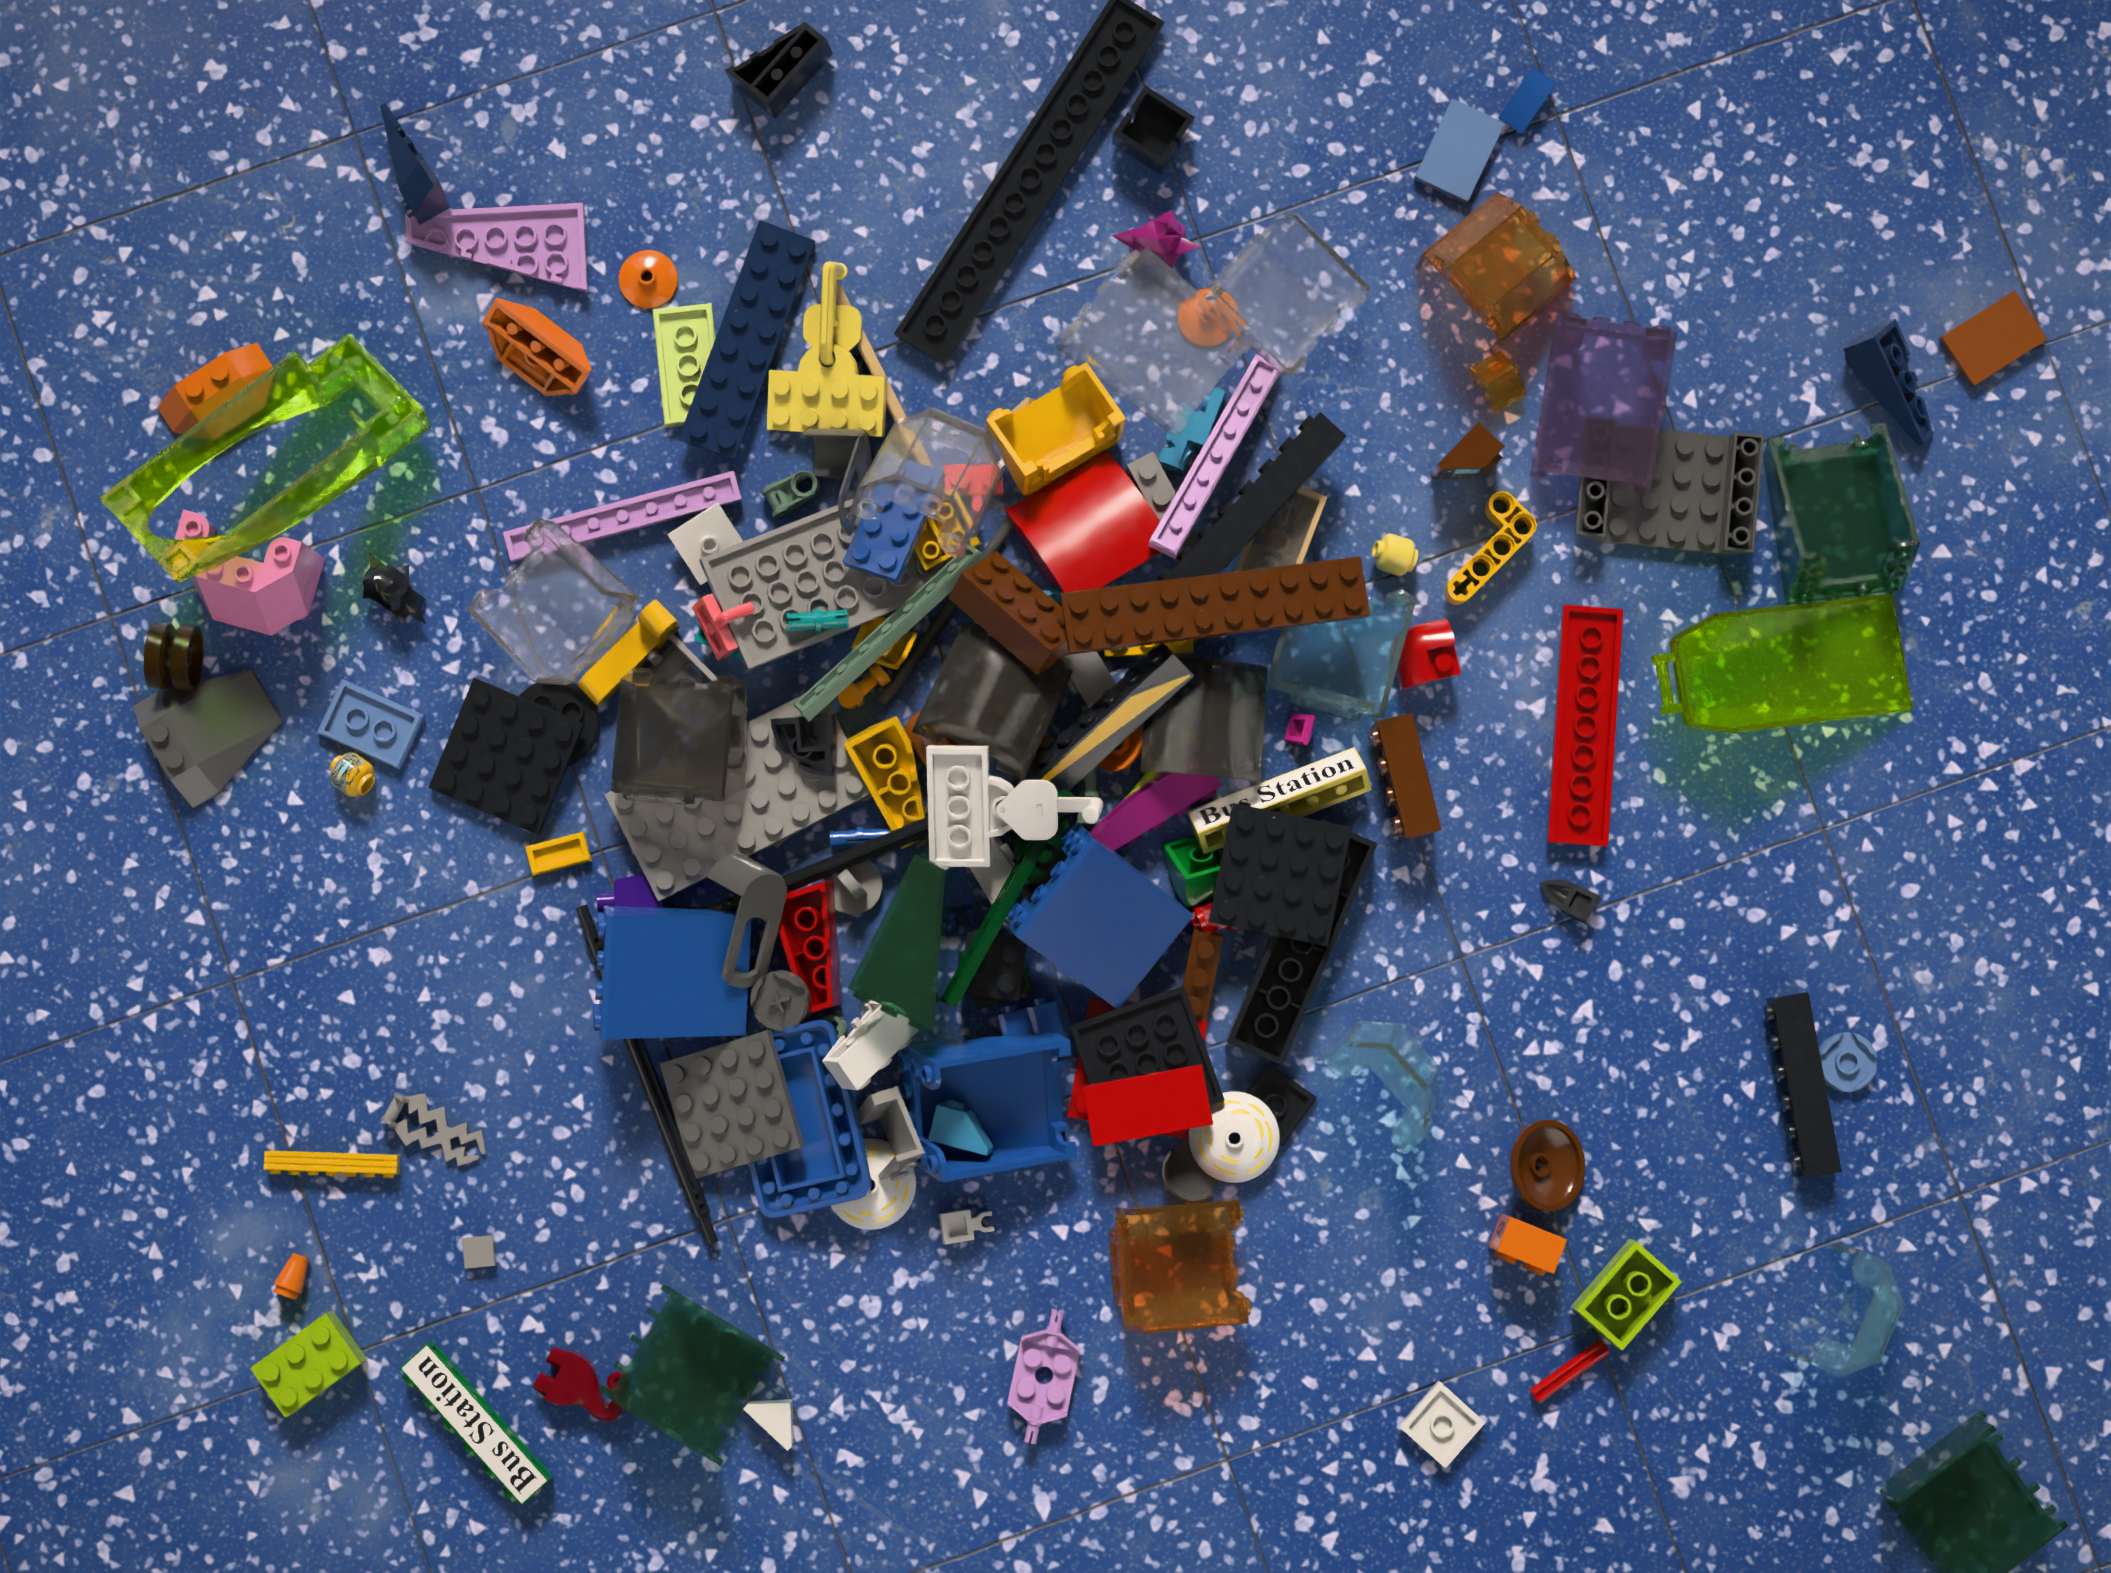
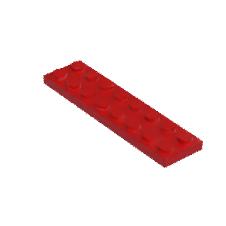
M1577 605L1562 606L1546 841L1548 843L1608 847L1623 609Z

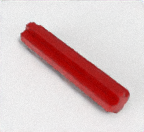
M1597 1340L1530 1389L1531 1395L1538 1403H1542L1610 1353L1609 1348L1602 1340Z

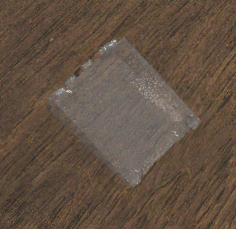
M1148 247L1141 251L1135 249L1132 253L1124 256L1113 270L1117 274L1112 280L1105 279L1095 290L1098 296L1092 304L1087 301L1076 313L1079 318L1070 324L1068 323L1057 337L1061 341L1056 347L1079 365L1087 362L1102 383L1174 436L1180 434L1189 423L1187 419L1195 413L1194 410L1227 370L1235 365L1236 360L1241 354H1246L1255 342Z

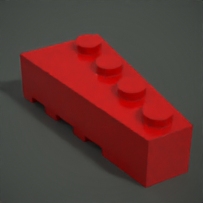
M823 881L787 893L778 928L791 972L800 977L809 989L811 998L809 1014L841 1005L834 881Z

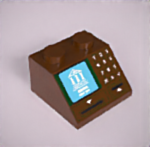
M1478 422L1439 462L1430 476L1433 479L1477 478L1481 472L1487 476L1503 458L1499 453L1505 446Z

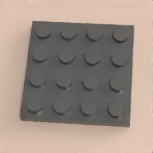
M771 1029L660 1063L681 1140L696 1179L805 1147Z

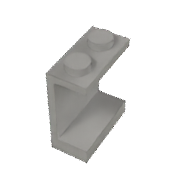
M898 1086L870 1094L857 1110L860 1125L880 1119L895 1156L878 1175L880 1181L887 1178L897 1181L906 1177L909 1174V1169L917 1166V1161L925 1153Z

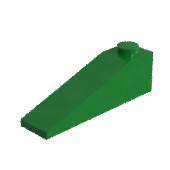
M1189 836L1162 844L1163 854L1174 890L1185 907L1213 900L1223 848L1204 854L1196 836Z

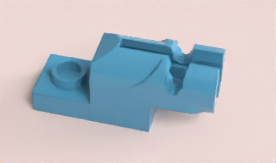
M1214 387L1211 395L1206 394L1201 407V411L1205 412L1204 414L1181 408L1174 415L1165 437V443L1171 448H1162L1158 457V461L1163 469L1183 474L1195 453L1193 449L1201 451L1221 414L1226 400V392L1224 390Z

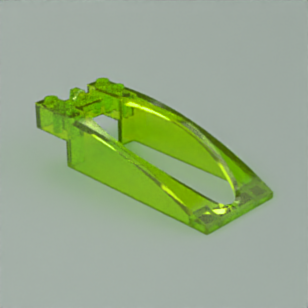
M348 333L310 363H307L296 351H293L99 498L176 583H179L257 547L312 515L373 473L429 430L431 426L426 411L351 333ZM352 386L378 411L373 417L364 422L351 410L349 417L356 435L228 533L194 539H168L158 537L150 531L148 527L149 520L157 507L200 467L241 439L286 419L325 407Z

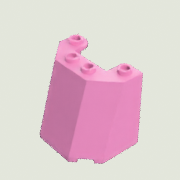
M183 510L175 541L191 581L213 620L272 636L280 632V629L309 615L325 561L323 556L303 542L286 537L276 538L269 544L263 563L213 550L211 546L216 528L211 526L204 516Z

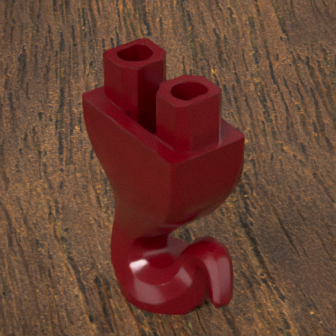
M554 1346L546 1362L560 1369L557 1376L553 1378L540 1372L532 1388L544 1395V1400L553 1405H579L602 1422L617 1421L632 1393L626 1385L620 1382L621 1379L628 1378L629 1372L617 1371L608 1376L607 1388L613 1394V1400L607 1403L603 1398L599 1377L592 1362L585 1355L574 1349L568 1351Z

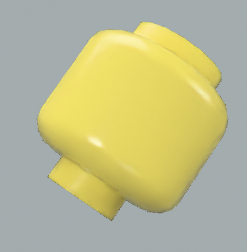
M1386 534L1381 541L1377 540L1374 543L1371 555L1375 558V565L1378 570L1396 576H1403L1407 571L1411 572L1414 569L1418 559V550L1415 549L1412 540L1394 534Z

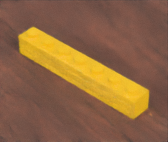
M268 1150L264 1151L263 1169L269 1170V1174H281V1171H288L289 1175H300V1171H307V1175H319V1172H326V1176H338V1173H345L347 1177H356L357 1173H364V1177H375V1174H383V1178H394V1174H400L401 1155Z

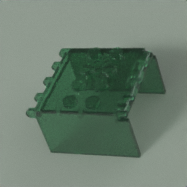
M663 1283L660 1289L664 1293L670 1294L659 1313L648 1308L646 1313L655 1318L643 1340L634 1334L630 1337V1340L639 1346L627 1366L618 1361L613 1365L623 1372L614 1388L611 1390L607 1386L601 1385L599 1391L609 1396L615 1404L721 1466L724 1460L717 1454V1451L728 1434L718 1429L720 1424L730 1429L743 1410L742 1406L734 1402L735 1399L739 1397L747 1402L759 1383V1380L750 1375L754 1370L763 1376L773 1358L783 1362L785 1357Z
M1983 1410L1975 1413L1886 1481L1887 1485L1879 1490L1881 1496L1893 1512H1897L1903 1507L1905 1508L1897 1517L1912 1537L1919 1535L1921 1532L1924 1533L1916 1540V1543L1930 1562H1934L1940 1557L1942 1558L1934 1566L1938 1573H2008L2068 1527L2064 1520L2053 1516L2057 1511L2054 1504H2050L2043 1509L2034 1498L2033 1494L2040 1489L2039 1484L2033 1482L2026 1487L2014 1471V1469L2022 1464L2019 1457H2015L2008 1462L1996 1447V1444L2004 1437L2000 1432L1989 1437L1997 1429L1994 1425L1982 1421L1987 1416Z

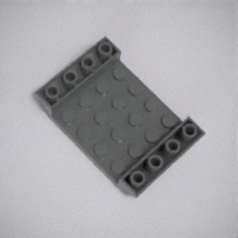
M1586 416L1575 535L1599 543L1711 555L1753 554L1764 435L1734 432L1729 437L1616 425V419Z

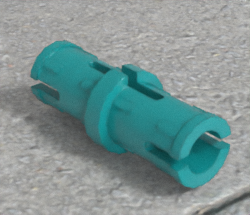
M813 609L812 612L786 613V624H788L786 629L787 632L814 630V633H821L822 629H848L849 619L846 618L848 612L847 609L836 611Z

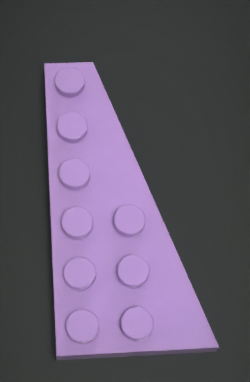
M583 203L445 210L419 225L414 216L408 218L405 213L406 242L410 245L588 292L585 208Z

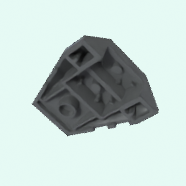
M253 670L200 681L194 691H181L174 687L160 690L133 706L139 729L170 781L194 809L220 794L235 773L243 768L248 758L256 749L258 750L282 723L281 717Z

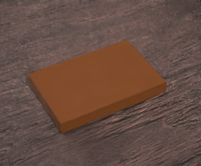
M2014 290L1946 333L1939 340L1972 388L2046 341L2047 337Z

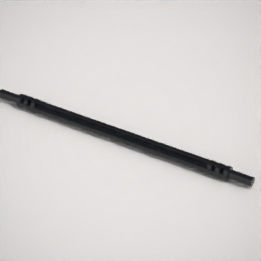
M928 817L781 876L787 885V893L929 836ZM737 894L706 907V910L737 911L741 896Z
M586 904L576 908V911L586 934V937H584L585 943L602 982L603 969H597V951H603L604 941L602 938H598L596 926ZM643 1038L624 1039L693 1218H697L707 1245L714 1244L719 1240L708 1214L711 1212L698 1178L696 1179L678 1127Z

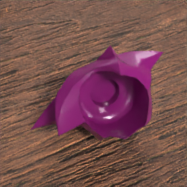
M1172 210L1155 220L1149 219L1147 224L1111 235L1129 246L1131 253L1135 257L1166 265L1171 270L1175 262L1183 254L1202 246L1187 240L1185 226L1177 221Z

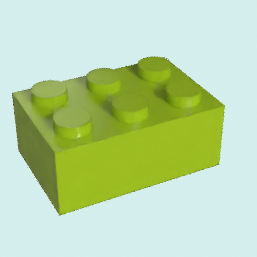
M1629 1239L1570 1307L1613 1346L1623 1351L1682 1281L1637 1241Z
M332 1310L320 1316L250 1369L283 1416L287 1418L368 1359Z

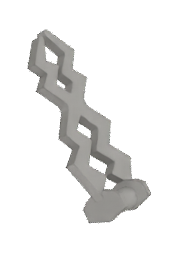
M395 1092L389 1108L381 1118L384 1123L394 1128L405 1146L419 1139L421 1149L441 1144L445 1162L456 1157L457 1165L461 1166L479 1159V1155L464 1156L465 1146L452 1150L450 1139L459 1136L460 1144L476 1139L481 1154L486 1153L482 1130L467 1134V1122L453 1128L448 1127L445 1106L428 1111L426 1093L406 1097ZM404 1103H408L409 1114L418 1109L420 1124L436 1119L438 1134L428 1138L426 1127L409 1133L407 1119L397 1123L395 1120Z

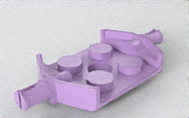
M1052 1309L1049 1326L1046 1329L1023 1335L1020 1340L1007 1404L1027 1420L1026 1423L1028 1425L1024 1442L1029 1443L1031 1432L1033 1431L1031 1444H1037L1039 1427L1043 1423L1067 1417L1081 1349L1061 1332L1062 1329L1060 1328L1065 1312L1059 1310L1057 1321L1055 1322L1057 1309ZM1038 1368H1050L1053 1372L1052 1380L1045 1384L1038 1382L1035 1377Z

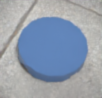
M1849 1032L1833 1034L1824 1040L1819 1048L1825 1084L1834 1090L1843 1092L1861 1090L1870 1084L1876 1075V1051L1871 1043L1860 1034Z

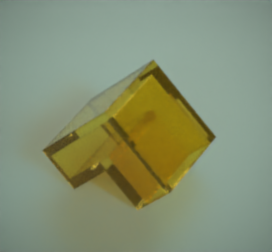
M1501 350L1469 368L1473 382L1482 390L1487 405L1495 413L1527 395L1518 367Z

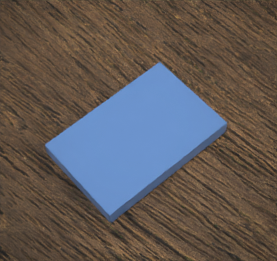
M1451 99L1414 179L1467 204L1505 123L1455 99Z
M341 679L317 734L401 770L425 716Z

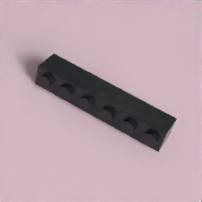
M1802 992L1766 998L1767 1005H1764V1015L1766 1022L1771 1023L1773 1035L1769 1036V1042L1772 1052L1777 1054L1778 1064L1775 1065V1075L1779 1083L1782 1082L1784 1094L1780 1095V1102L1783 1112H1787L1789 1124H1786V1134L1788 1141L1793 1142L1795 1154L1791 1155L1793 1169L1799 1173V1177L1804 1178L1842 1172L1809 993Z

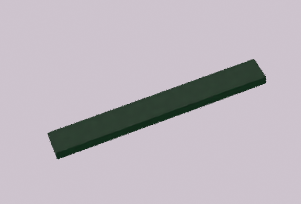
M1065 789L1057 790L1058 797H1073L1074 795ZM1058 812V823L1064 812ZM1049 839L1027 841L940 998V1002L949 1007L957 1008Z

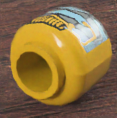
M349 752L343 756L339 755L330 764V782L347 796H363L370 791L375 783L373 766L356 753Z

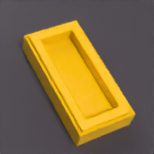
M584 831L525 847L533 876L592 861Z

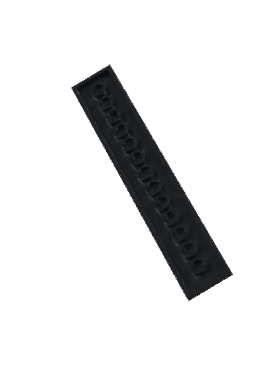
M1130 0L1108 1L894 332V336L945 367L1164 27L1165 22Z

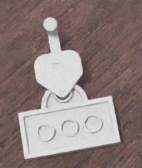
M928 745L926 748L930 866L990 867L992 864L991 837L1001 836L1012 828L1024 840H1048L1057 832L1058 812H1082L1084 821L1089 824L1096 823L1101 815L1103 801L1098 797H1058L1056 787L1047 780H1023L1013 788L1004 779L990 776L989 746Z

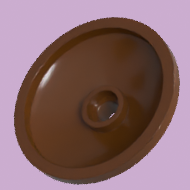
M1538 1120L1532 1122L1519 1133L1513 1144L1510 1155V1173L1514 1187L1523 1201L1537 1210L1556 1211L1568 1206L1576 1198L1582 1187L1585 1176V1157L1581 1143L1575 1133L1559 1121Z

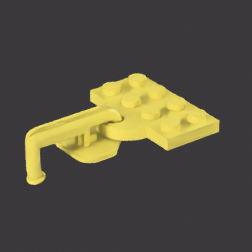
M829 261L824 263L822 267L821 304L810 306L805 311L803 318V337L812 348L800 360L798 371L769 370L767 430L805 432L809 428L862 429L868 436H885L887 376L858 375L857 363L849 351L861 341L862 316L853 306L836 305L837 280H842L847 275V267L843 263Z

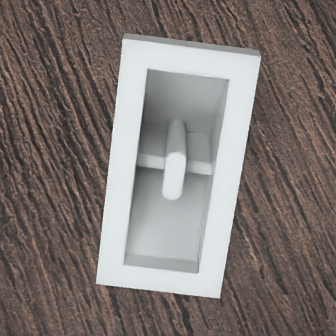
M793 1400L749 1401L743 1410L788 1451L794 1443Z

